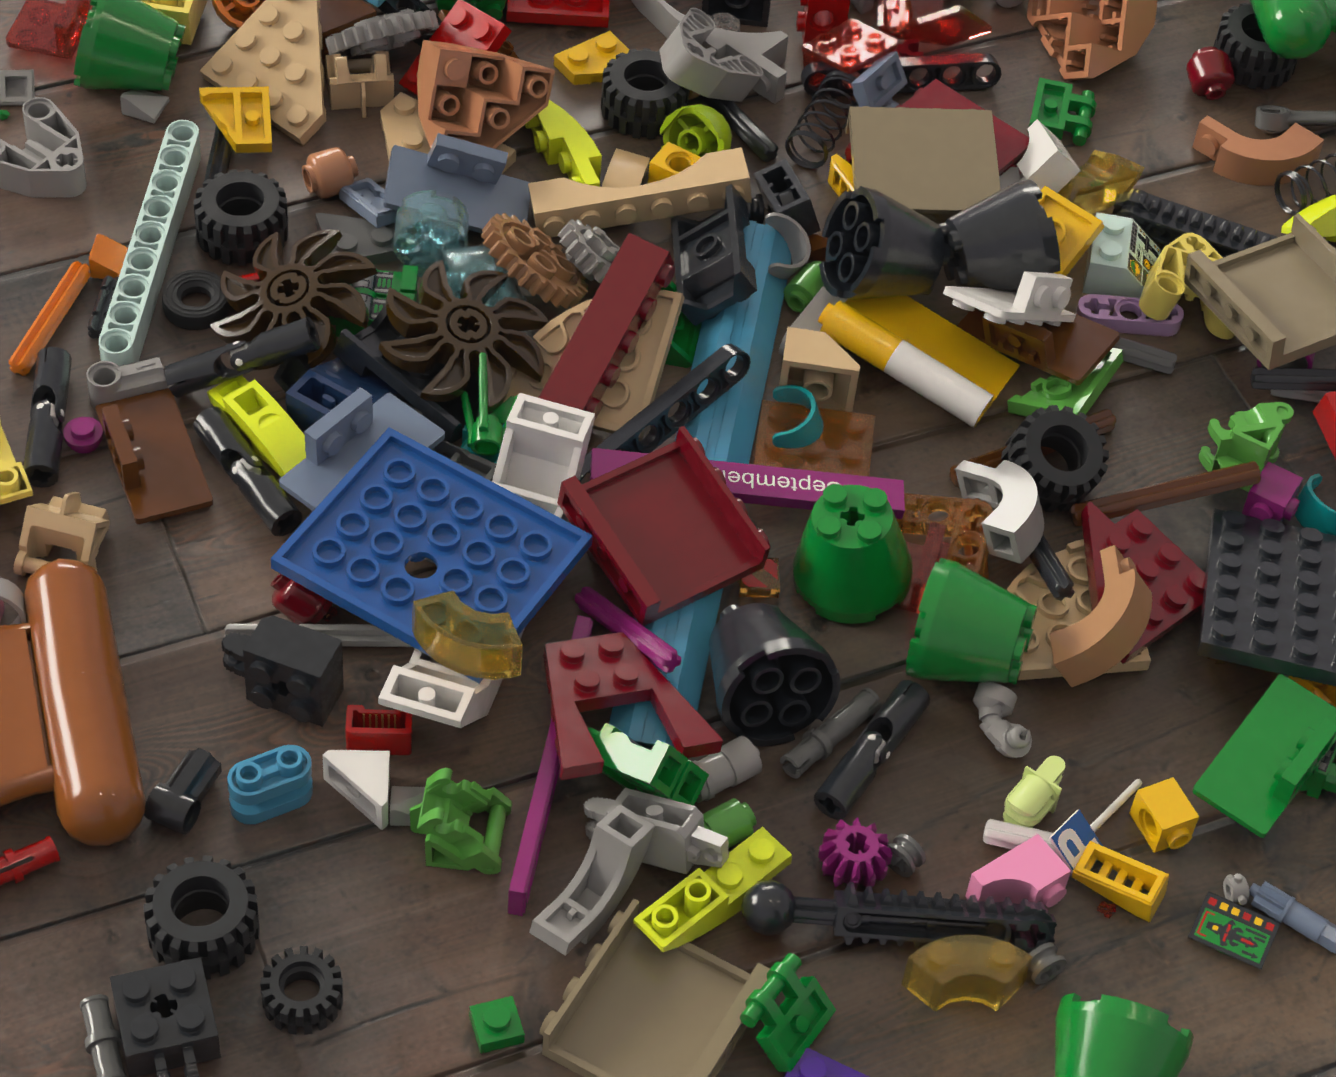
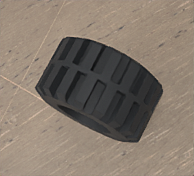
M1242 3L1239 7L1233 6L1222 16L1213 47L1228 54L1235 75V84L1240 86L1243 84L1252 89L1256 87L1270 89V86L1279 87L1283 82H1288L1291 79L1298 59L1281 58L1268 47L1262 36L1251 4Z
M643 48L641 51L632 49L627 54L622 52L616 55V59H611L607 63V68H604L601 94L602 116L604 120H608V125L611 128H618L619 133L623 135L630 134L632 138L640 139V137H647V139H655V136L663 137V134L660 135V128L665 118L675 110L688 106L690 90L677 85L666 76L662 68L659 50L655 52L647 48Z
M237 169L229 170L227 174L221 172L214 175L213 180L207 179L203 182V188H198L195 193L196 199H194L197 241L200 242V248L204 252H209V257L214 260L222 259V263L231 265L233 262L238 263V266H246V263L253 262V256L258 246L275 232H278L281 237L283 249L284 241L288 239L289 230L287 198L283 187H279V182L274 178L268 179L267 174L262 172L255 174L253 170L245 169L244 172H237Z
M1049 405L1046 410L1042 407L1035 410L1032 415H1028L1005 443L1007 447L1002 451V460H1007L1021 466L1032 476L1037 486L1040 504L1044 506L1045 512H1054L1057 507L1060 512L1066 511L1072 504L1081 502L1102 480L1101 477L1108 468L1105 462L1109 459V451L1103 449L1107 442L1104 435L1098 436L1096 431L1099 427L1095 422L1090 425L1085 420L1087 415L1080 412L1076 415L1073 413V408L1067 406L1059 411L1057 405ZM1041 446L1049 447L1059 452L1065 459L1069 471H1062L1050 465L1042 454Z
M203 856L202 861L195 862L193 857L184 859V864L181 866H177L175 862L167 866V874L162 875L159 873L153 879L154 888H148L145 894L144 917L150 949H153L154 958L158 963L164 961L166 965L201 957L206 980L211 979V973L219 972L221 977L229 974V966L231 965L239 968L245 963V954L251 955L256 947L255 939H259L257 894H255V886L252 880H246L245 871L239 866L232 870L230 861L222 858L219 863L213 862V856ZM200 909H211L224 915L215 923L206 926H191L180 921L187 914Z

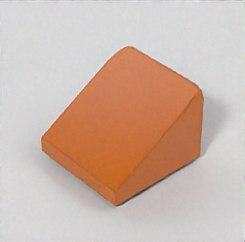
M97 234L89 255L91 278L119 277L128 248L105 235Z

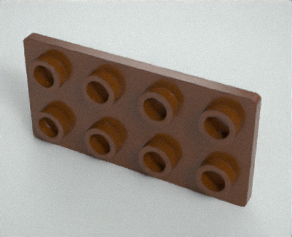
M975 308L957 325V327L991 348L1075 385H1081L1120 340L1118 331L1076 314L1074 322H1061L1060 326L1044 322L1042 326H1038L1026 321L1024 325H1018L1006 321L1005 324H998L983 317L985 312Z
M169 388L96 405L95 409L98 420L102 425L104 437L136 524H143L213 505L210 489L174 395Z

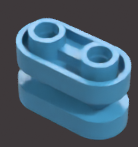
M284 745L236 763L230 769L227 776L232 816L244 824H258L307 804L313 794L312 762L309 753L297 745Z

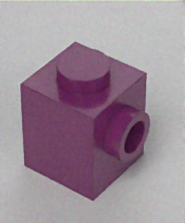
M1268 461L1261 472V481L1258 484H1254L1249 490L1242 514L1260 520L1275 519L1281 523L1284 519L1291 521L1300 504V500L1296 499L1303 478Z

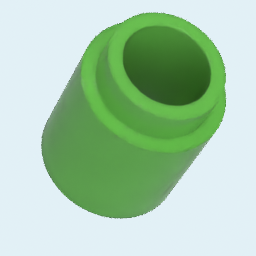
M820 261L805 264L784 288V298L792 310L802 313L824 286L820 275Z
M735 798L703 813L704 828L728 837V849L750 837L754 833L753 826L757 823L750 806L746 802L740 803Z

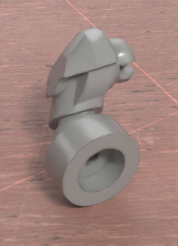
M981 682L978 684L973 698V702L979 710V720L983 722L979 727L995 745L993 748L1002 755L1009 758L1023 757L1031 748L1032 737L1030 730L1020 724H1013L1007 720H1002L1003 717L1012 714L1017 701V695L1003 685L993 682Z

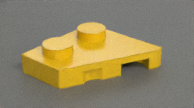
M609 30L555 54L554 66L573 85L602 82L604 68H607V63L611 59H616V55L622 52L627 54L630 49Z
M269 86L199 88L200 102L236 153L272 152Z

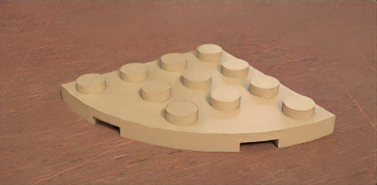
M667 290L659 291L655 298L657 306L652 317L648 321L644 320L637 332L639 339L636 347L631 354H625L619 365L621 372L617 382L612 388L607 387L601 398V401H603L602 408L594 420L592 429L613 434L654 401L685 299L683 293ZM592 299L566 310L547 323L533 336V340L539 347L544 359L542 380L538 382L511 367L512 380L504 402L510 396L513 397L519 393L537 398L540 396ZM646 427L639 435V441L643 439Z
M1084 539L1068 543L1066 549L1055 553L1074 583L1073 590L1075 593L1071 598L1065 597L1062 601L1056 600L1033 562L1006 589L1026 602L1038 606L1032 629H1034L1028 652L1023 653L1021 659L1023 665L1018 680L1063 677L1053 664L1050 633L1073 625L1092 612ZM1144 649L1125 664L1119 662L1105 673L1148 670L1151 662L1148 649Z

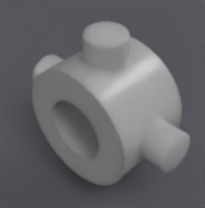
M1239 873L1234 876L1232 874L1227 875L1223 881L1225 898L1235 903L1239 902L1240 905L1246 904L1250 894L1246 878Z

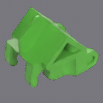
M1284 402L1259 403L1250 410L1235 412L1230 417L1228 423L1231 430L1222 428L1219 420L1211 419L1207 429L1209 435L1217 444L1218 449L1214 456L1211 454L1209 447H1201L1199 453L1201 464L1209 472L1255 461L1261 473L1268 461L1275 463L1278 459V444L1285 425L1292 420L1293 408ZM1253 485L1241 487V489L1249 492Z
M450 768L437 770L427 778L422 803L410 808L411 831L426 834V866L467 871L475 868L484 874L499 873L502 867V859L499 857L503 830L506 816L512 810V801L495 787L485 790L476 782H469L465 779L460 783H455L451 780L452 770ZM487 811L489 813L485 839L482 834L469 826L472 812L481 813Z

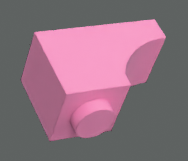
M1037 834L973 872L965 897L969 899L971 895H976L977 901H986L988 896H993L995 902H1003L1006 897H1009L1012 903L1020 904L1023 899H1028V902L1038 903L1041 901L1049 908L1056 905L1067 892L1065 888L1071 870Z

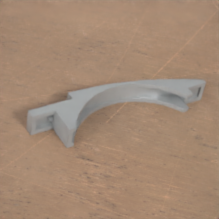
M631 0L635 7L667 39L685 16L664 0ZM715 27L701 46L705 49L715 48L717 53L714 57L716 59L737 55L750 57L758 63L764 74L753 87V90L774 104L784 98L787 71L779 66L786 60L789 36L782 31L749 33Z

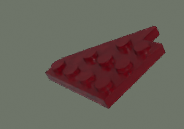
M1090 501L1081 512L1091 610L1093 611L1100 602L1105 588L1100 550L1113 545L1117 547L1124 558L1130 557L1138 574L1152 592V610L1148 624L1137 644L1120 661L1122 664H1125L1202 609L1206 573L1138 509L1114 524Z

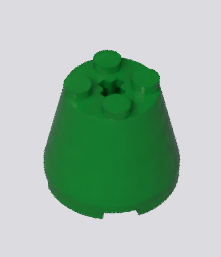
M91 0L90 5H93L92 10H89L85 26L83 25L74 67V75L78 76L75 78L73 85L86 89L162 91L164 89L169 91L172 78H174L179 59L176 56L179 46L182 44L186 25L179 24L177 20L141 0Z
M832 484L824 489L823 495L816 501L793 559L794 586L796 592L800 593L804 600L815 608L816 614L823 618L850 624L874 621L875 615L883 613L897 603L901 605L907 597L913 576L911 554L892 507L887 500V495L883 490L862 485L842 486L840 484Z
M940 558V561L935 562L920 602L918 609L920 613L914 632L916 639L912 638L910 640L907 654L906 676L920 680L1009 682L1017 684L1023 665L1021 659L1023 653L1028 652L1034 629H1032L1038 606L1026 602L956 561Z
M1075 993L1067 994L1061 998L1056 1015L1055 1077H1178L1189 1058L1194 1039L1193 1033L1190 1029L1181 1028V1031H1178L1170 1026L1168 1023L1169 1015L1138 1002L1102 994L1100 1000H1091L1090 1002L1080 1001L1081 996Z

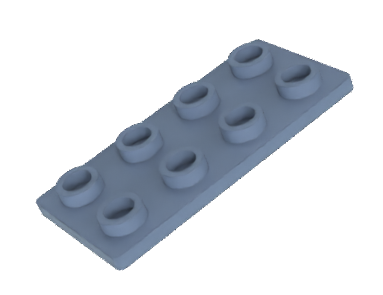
M438 133L428 154L397 145L392 147L383 206L483 233L482 229L496 213L499 215L506 213L510 218L512 215H515L520 222L523 220L527 221L530 202L528 183L530 182L502 175L507 164L508 152Z
M360 387L304 431L306 458L279 479V485L287 493L314 511L389 427L431 450L445 439V431L391 393L385 394L372 405V395Z

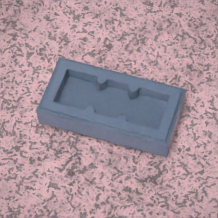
M370 178L355 181L351 185L340 188L339 199L376 228L408 219V213L383 206L385 189Z

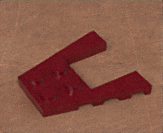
M623 632L545 644L543 658L548 694L550 693L551 717L552 722L555 724V746L560 760L559 775L561 780L602 773L604 760L580 712L651 701L677 751L687 758L720 753L723 743L720 735Z

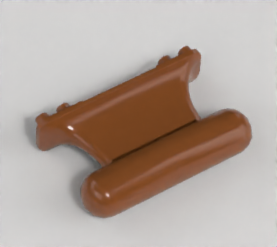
M59 558L42 565L28 578L24 592L27 623L0 625V807L26 797L54 791L57 815L69 836L89 846H109L127 839L140 826L145 811L146 799L107 589L94 567L78 560Z

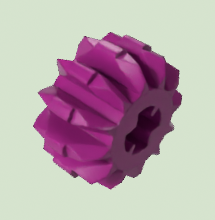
M857 817L850 826L840 819L835 829L828 828L827 832H825L822 845L819 847L818 858L823 863V876H834L835 888L842 883L848 884L849 882H854L855 890L858 884L865 888L867 886L873 887L875 880L883 881L886 877L888 865L891 864L892 849L886 846L889 842L887 834H876L875 822L868 827L861 826V822Z

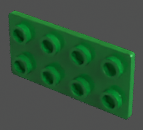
M1279 674L1194 785L1193 794L1260 838H1264L1335 743L1336 707L1285 675Z

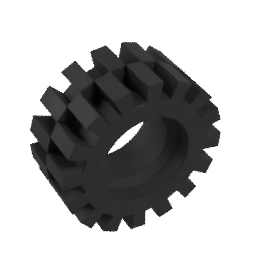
M300 946V954H294L292 947L284 949V959L276 954L271 958L272 966L266 964L263 969L260 986L265 1015L269 1021L274 1019L275 1027L281 1031L288 1024L289 1034L297 1035L298 1027H304V1035L312 1034V1025L315 1024L321 1031L327 1027L326 1018L334 1022L338 1017L337 1009L341 1010L343 1005L341 969L339 965L335 966V960L330 954L323 959V950L315 947L312 955L308 954V946ZM297 980L313 981L320 988L317 996L306 1001L292 1000L286 996L284 991L288 984Z

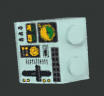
M1096 212L1095 217L1103 221L1104 228L1088 248L1082 293L1140 298L1148 273L1159 257L1161 250L1132 218Z

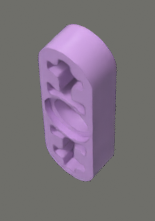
M1100 294L1084 295L1080 298L1076 314L1116 330L1119 333L1164 337L1177 334L1184 317L1183 309L1176 304L1167 320H1154L1150 317L1146 319L1147 315L1139 307L1140 298ZM1130 311L1135 313L1138 318L1133 320L1127 319L1120 313Z

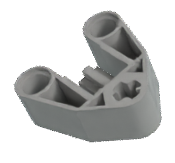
M690 8L659 50L664 73L677 85L707 98L742 102L764 75L762 68L753 59L745 55L716 59L714 57L717 53L715 48L705 49L701 46L714 30V21L702 10Z
M35 97L27 100L22 107L27 138L25 149L21 150L15 145L12 146L0 139V188L31 198L76 197L86 190L87 182L79 132L50 99Z

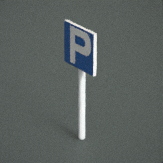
M1136 779L1091 825H1089L1079 809L1048 838L1063 862L1071 870V874L1090 841L1103 846L1095 832L1141 787L1142 781L1140 779Z

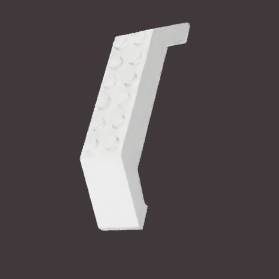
M519 393L506 421V430L492 482L569 522L557 503L562 481L570 477L576 476L578 480L580 479L595 420V413ZM523 631L480 684L415 648L409 663L402 667L393 665L378 697V704L458 728H462L487 716Z

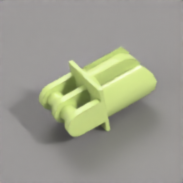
M1049 756L1036 771L1028 766L1025 767L1022 779L1006 797L1005 811L1003 812L1004 822L1033 828L1040 823L1049 811L1051 813L1055 812L1062 790L1059 784L1065 770V762L1061 757Z

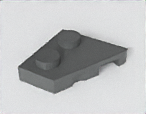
M327 213L315 214L318 231L333 229L340 230L342 238L332 253L353 252L366 257L374 265L405 259V248L395 223L376 228L369 221L362 218Z

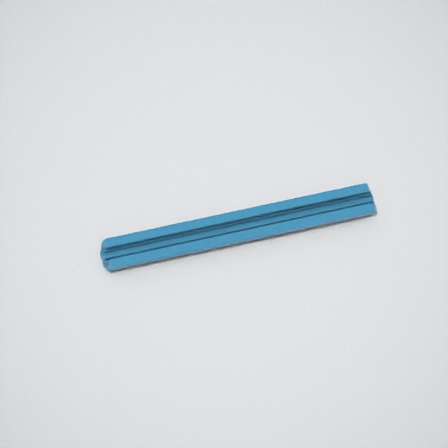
M749 220L750 225L746 226L743 230L746 258L755 268L757 291L748 299L737 302L721 311L716 317L702 322L691 371L726 344L736 345L750 356V368L742 380L684 425L690 435L696 437L701 442L708 460L744 464L750 463L784 301L783 291L788 279H779L769 274L768 267L773 263L791 265L792 262L789 247L782 235L766 223L763 225ZM737 356L730 359L726 366V371L734 366ZM705 379L699 385L697 394L706 388L708 379ZM723 588L644 626L677 650L678 655L681 657V664L676 666L673 672L666 673L655 664L653 665L697 712L710 655L709 640L716 626ZM651 701L614 706L612 708L609 724L615 726L635 742L641 743L643 747L650 748L651 745L654 746L655 742L659 740L675 748Z

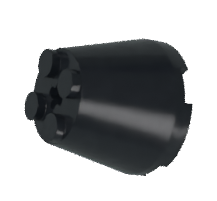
M1029 179L1013 183L946 219L945 223L938 224L943 232L944 243L948 244L951 248L950 259L943 266L948 281L955 280L957 287L990 288L1017 292L1024 271L1040 273L1060 271V253L1052 217L1047 218L1043 206L1038 202V199H1042V192L1034 181Z
M860 186V188L853 192L844 191L830 210L822 232V236L828 238L825 262H821L819 268L824 287L831 295L839 298L857 300L919 294L929 295L934 288V283L941 267L945 266L950 259L951 248L948 244L944 243L943 232L937 223L876 189Z
M752 603L743 606L730 605L721 612L720 621L716 624L710 636L709 649L717 710L725 726L737 738L739 736L748 738L754 746H775L795 740L794 733L807 727L816 719L823 721L833 709L841 686L839 671L829 653L783 614L776 605Z

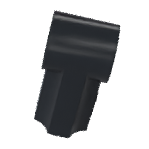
M201 748L189 750L166 784L160 782L152 789L145 804V818L186 835L189 833L200 814L202 800L222 772L221 763L206 750Z

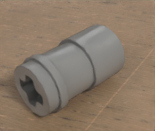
M739 736L721 747L720 753L710 754L699 761H692L709 774L696 800L697 803L709 801L715 797V794L730 786L735 787L762 771L760 752L748 738Z

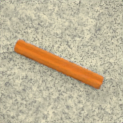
M75 261L66 271L9 359L10 370L13 373L25 376L30 372L36 362L37 353L46 347L90 278V267L86 263L81 264Z

